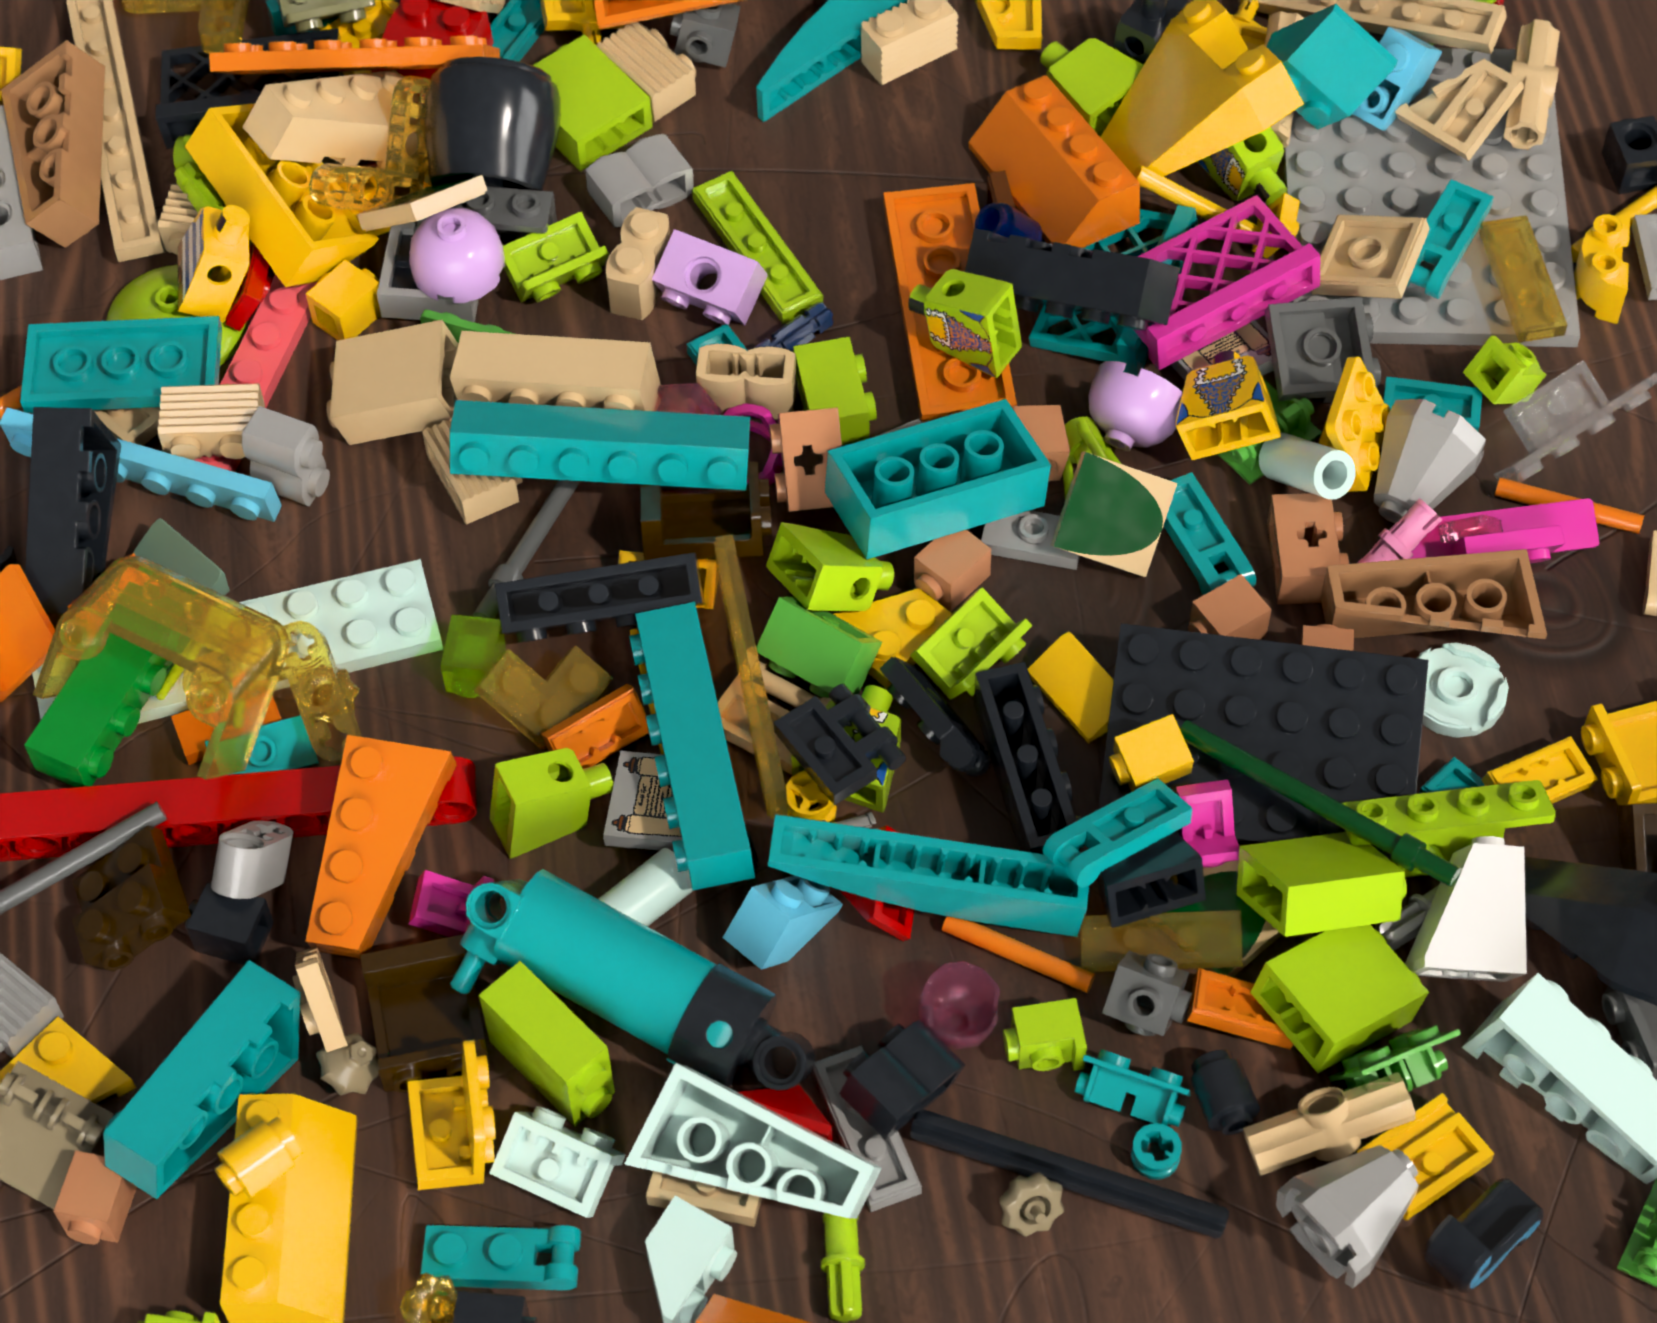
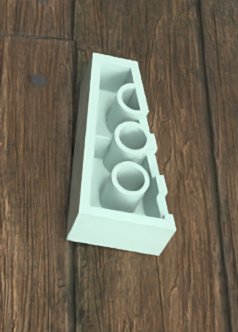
M1537 973L1503 1000L1461 1048L1476 1059L1485 1052L1504 1067L1499 1076L1517 1089L1522 1083L1535 1089L1544 1096L1546 1111L1561 1122L1564 1120L1571 1124L1580 1123L1589 1129L1586 1132L1588 1142L1645 1184L1657 1179V1080L1652 1077L1650 1068L1642 1060L1628 1055L1611 1039L1608 1030L1600 1022L1586 1017L1569 1001L1567 993L1558 984L1545 980Z
M677 1063L624 1163L625 1165L845 1218L858 1217L882 1169L696 1070Z

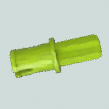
M824 1213L826 1257L821 1260V1270L827 1273L829 1316L838 1322L846 1323L857 1320L862 1315L860 1271L865 1268V1259L859 1255L858 1217L845 1218Z

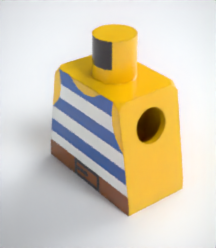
M227 205L223 210L209 206L202 207L178 245L179 312L198 317L219 316L220 321L224 323L250 262V217L243 208L236 205ZM214 267L210 277H208L209 270Z

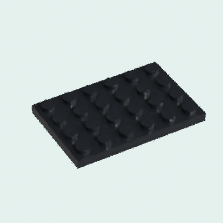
M1121 623L1098 810L1132 792L1128 783L1119 785L1108 757L1115 754L1113 750L1115 737L1171 714L1174 715L1179 729L1186 720H1189L1340 803L1416 794L1429 660ZM1189 744L1187 746L1194 760L1191 774L1165 784L1176 793L1177 786L1228 779L1232 789L1234 830L1238 844L1251 845L1346 832L1340 826ZM1370 844L1383 855H1385L1388 859L1391 860V854L1374 846L1373 844Z

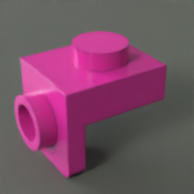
M1228 779L1177 786L1176 794L1193 808L1191 823L1179 829V835L1200 854L1203 867H1218L1225 862L1239 860V844L1234 830L1232 789Z
M425 870L417 881L408 924L447 937L464 934L470 924L466 913V902L469 894L477 886L494 882V879L483 876L473 886Z

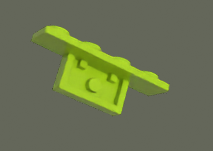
M1539 780L1342 803L1401 836L1408 833L1426 843L1428 851L1447 861H1450L1454 852L1471 845L1473 838L1482 836L1504 838L1505 828L1553 823L1556 814L1545 788ZM1346 830L1352 845L1371 844ZM1396 864L1404 870L1405 877L1428 875L1417 868L1409 871Z

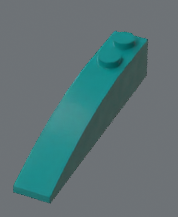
M829 0L796 33L757 85L758 118L763 122L767 121L861 58L862 21L869 22L870 17L877 18V14H882L885 10L892 11L893 6L899 7L900 3L907 4L908 0Z
M775 814L768 860L769 867L818 884L918 911L980 923L1074 937L1078 936L1087 910L1089 886L1079 887L1067 876V868L1064 865L1056 866L1044 854Z

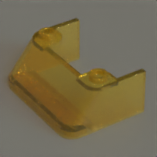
M131 556L115 560L59 619L33 695L40 699L57 696L80 660L91 659L97 656L105 647L109 633H112L192 672L186 690L187 706L196 719L214 727L197 776L207 780L245 771L288 654L289 637L285 628L277 620L141 556Z

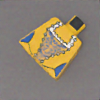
M1230 350L1221 351L1215 355L1213 365L1192 370L1187 374L1177 413L1176 428L1191 460L1281 437L1267 386L1254 357L1248 355L1241 357L1238 353Z

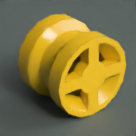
M801 771L792 776L785 787L786 816L817 821L825 819L827 822L834 823L837 806H834L806 771ZM818 803L816 808L809 810L811 805Z

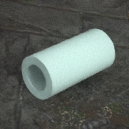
M1281 433L1280 438L1265 441L1259 453V466L1267 478L1326 499H1337L1345 495L1350 490L1355 479V464L1349 454L1287 433Z
M662 848L598 898V900L648 927L693 890L689 871L678 872L674 852L668 848Z

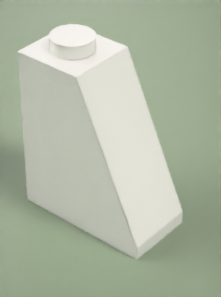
M1482 836L1473 838L1471 845L1452 854L1449 862L1461 868L1460 875L1452 887L1440 882L1431 907L1425 916L1405 962L1410 971L1416 973L1417 976L1506 982L1527 974L1524 847L1506 846L1504 838Z

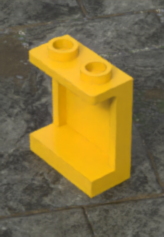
M1657 701L1607 714L1602 703L1592 705L1585 724L1581 728V738L1586 752L1591 756L1595 755L1602 770L1601 779L1606 794L1610 798H1615L1618 805L1657 803Z

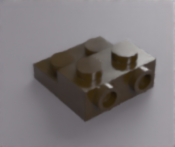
M150 825L72 880L82 911L72 918L73 926L85 963L114 972L128 966L135 956L155 942L170 936L173 929L191 917L163 831Z

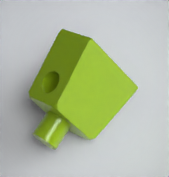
M1096 38L1086 40L1071 52L1060 43L1052 42L1045 48L1040 57V63L1048 69L1047 76L1099 136L1103 134L1144 66Z
M783 522L780 524L766 564L768 570L807 610L866 611L871 607L876 591H887L892 586L894 580L892 564L888 561H880L876 557L866 560L852 536Z
M569 748L495 764L490 820L509 859L582 829L587 824L590 799L612 793L613 780L611 773L604 763L583 769L574 751Z

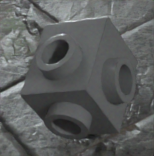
M728 3L674 14L670 35L678 36L674 53L676 55L684 54L695 62H706L726 68L741 6Z
M1129 950L1117 966L1102 1014L1124 1021L1125 1026L1137 1034L1144 1036L1158 1034L1164 1036L1173 1021L1183 1022L1188 1010L1192 993L1184 990L1189 972L1178 969V964L1168 957L1158 954L1143 956Z

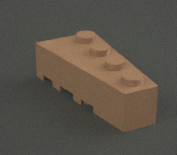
M67 40L1 89L25 223L65 248L99 224L105 66Z

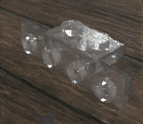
M1582 360L1503 410L1528 452L1496 472L1494 476L1497 481H1499L1500 477L1508 479L1515 476L1518 482H1522L1544 468L1540 459L1549 453H1552L1556 459L1577 447L1580 442L1576 436L1586 429L1590 435H1593L1615 422L1616 419L1612 412L1621 406L1628 412L1649 400L1652 396L1648 389L1657 384V372L1633 383L1608 400L1588 366Z

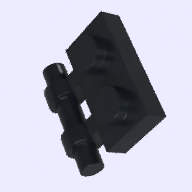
M843 683L834 687L829 693V698L835 704L831 709L827 710L817 696L774 721V733L834 806L877 779V768L870 760L881 759L890 770L899 768L906 760V756L897 746L898 738L886 726L881 727L869 713L871 707L860 694L854 695ZM845 726H854L863 738L855 743L843 728Z

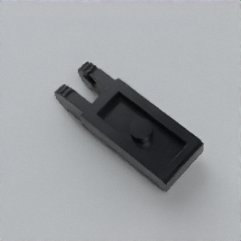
M891 657L880 668L882 673L892 683L887 690L904 708L909 709L912 707L921 717L917 725L932 742L937 745L941 743V757L953 769L965 772L969 776L977 777L987 773V769H990L989 764L992 763L990 761L991 756L988 755V751L984 750L985 747L974 736V733L916 666L897 657Z

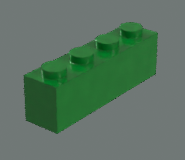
M130 585L25 743V749L35 770L74 787L92 786L97 778L105 776L113 762L114 751L124 736L128 737L134 732L140 719V711L150 696H155L160 692L165 683L168 668L176 656L184 654L191 642L193 630L184 605L137 585Z

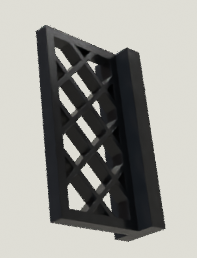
M334 28L162 50L160 104L156 105L155 118L166 148H174L178 137L192 135L209 108L256 103L265 85L271 84L274 81L285 83L315 79L318 75L323 78L341 76V71L301 73L295 79L290 78L284 73L262 74L252 84L248 85L240 80L243 75L210 72L209 53L224 52V44L227 43L263 45V51H269V42H297V44H308V50H311L314 47V41L341 40L339 29ZM187 63L197 65L184 77L174 72V65ZM208 73L218 78L206 91L195 85ZM230 86L241 92L236 95L220 96ZM185 92L196 98L195 100L175 102Z

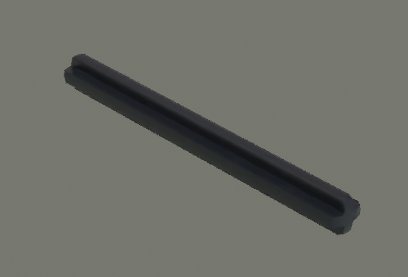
M925 1109L916 1113L911 1125L910 1136L914 1140L1027 1177L1040 1172L1046 1179L1058 1182L1064 1189L1216 1239L1222 1237L1228 1222L1229 1210L1225 1207Z

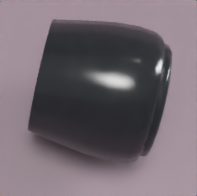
M461 57L445 62L429 79L425 96L424 125L431 185L482 175L487 187L543 191L558 139L561 119V98L557 85L552 82L551 76L538 67L504 58Z

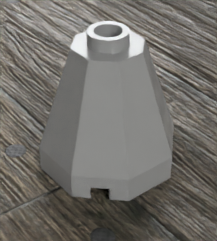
M1425 399L1396 400L1387 415L1374 503L1379 507L1380 515L1392 523L1398 522L1419 498L1434 509L1476 471L1484 455L1483 448L1486 439L1461 415L1450 410L1447 411L1444 418L1432 413L1436 404Z
M1378 1145L1294 1176L1277 1191L1276 1207L1282 1217H1285L1292 1211L1298 1222L1290 1230L1297 1241L1322 1268L1336 1279L1346 1272L1345 1284L1354 1288L1371 1273L1416 1196L1419 1185L1414 1178L1418 1175V1171L1413 1162L1401 1150L1395 1149L1391 1151Z

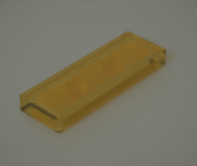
M1527 215L1481 222L1479 234L1518 342L1564 336L1568 325Z
M1241 910L1161 913L1115 928H1111L1106 915L1084 916L1081 924V967L1090 972L1116 971L1118 964L1129 950L1143 956L1158 954L1168 957L1178 964V969L1243 967Z

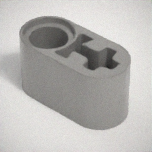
M252 821L221 834L218 841L211 889L222 896L250 899L282 885L285 882L293 830L286 825L276 822Z

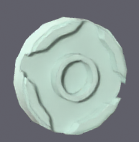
M1457 642L1443 644L1442 648L1432 651L1429 648L1420 653L1417 657L1418 659L1429 660L1423 725L1437 734L1455 738L1476 736L1493 727L1503 714L1509 689L1506 677L1504 680L1502 673L1499 671L1500 665L1496 660L1475 646Z

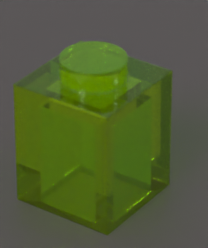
M451 615L440 665L446 692H452L466 698H475L479 695L496 697L506 649L500 619Z

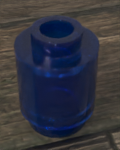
M1005 203L986 205L980 210L975 220V229L991 231L1007 238L1010 235H1016L1036 241L1042 240L1040 224Z

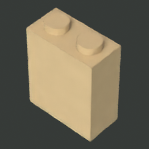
M437 320L336 341L335 361L330 364V377L333 383L331 400L327 402L326 411L331 426L339 430L349 445L420 432L426 427L432 428L434 424H441L443 420L449 421L451 419L457 398L450 381V374L458 342L444 321Z

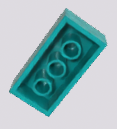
M1007 399L828 450L825 494L864 557L868 560L1045 506L1051 464Z

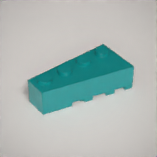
M249 960L126 1107L115 1114L108 1122L103 1134L105 1166L155 1199H158L236 1122L239 1095L264 1094L298 1060L301 992Z

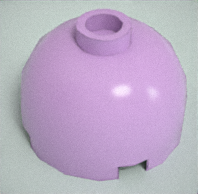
M449 208L428 216L421 222L411 238L409 262L417 287L428 297L438 300V295L442 297H452L453 303H466L482 298L497 286L500 281L499 274L505 266V256L496 229L478 212L466 208Z
M1106 361L1099 366L1088 395L1090 416L1097 427L1106 434L1104 441L1117 449L1130 451L1132 446L1147 448L1157 445L1172 435L1176 429V418L1182 391L1168 380L1143 368L1140 369L1138 376L1123 372L1127 363Z

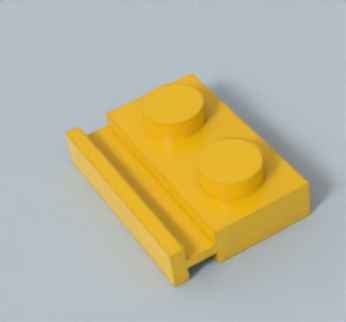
M1443 1093L1415 1111L1416 1120L1387 1130L1357 1151L1359 1153L1380 1145L1391 1151L1395 1149L1401 1150L1413 1162L1418 1171V1175L1414 1179L1419 1186L1416 1196L1403 1216L1405 1221L1490 1164L1494 1156V1152L1459 1112L1455 1113L1448 1105V1099Z

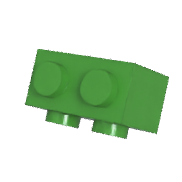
M794 596L779 597L755 652L770 660L768 666L772 670L791 678H795L797 675L811 683L809 687L811 692L820 697L829 698L831 690L842 683L854 695L859 694L882 641L828 611L807 610Z

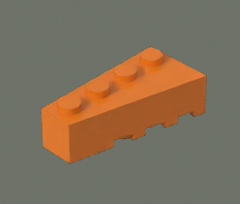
M347 735L305 940L311 948L317 946L319 952L360 958L361 954L370 952L393 903L394 894L405 871H408L415 856V849L427 823H430L436 811L441 793L447 781H450L457 766L451 751Z

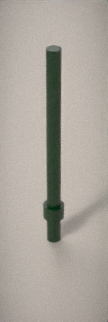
M1186 720L1180 727V731L1187 744L1391 854V861L1409 871L1417 868L1450 887L1457 881L1461 868L1428 851L1426 843L1408 833L1401 836L1189 720Z

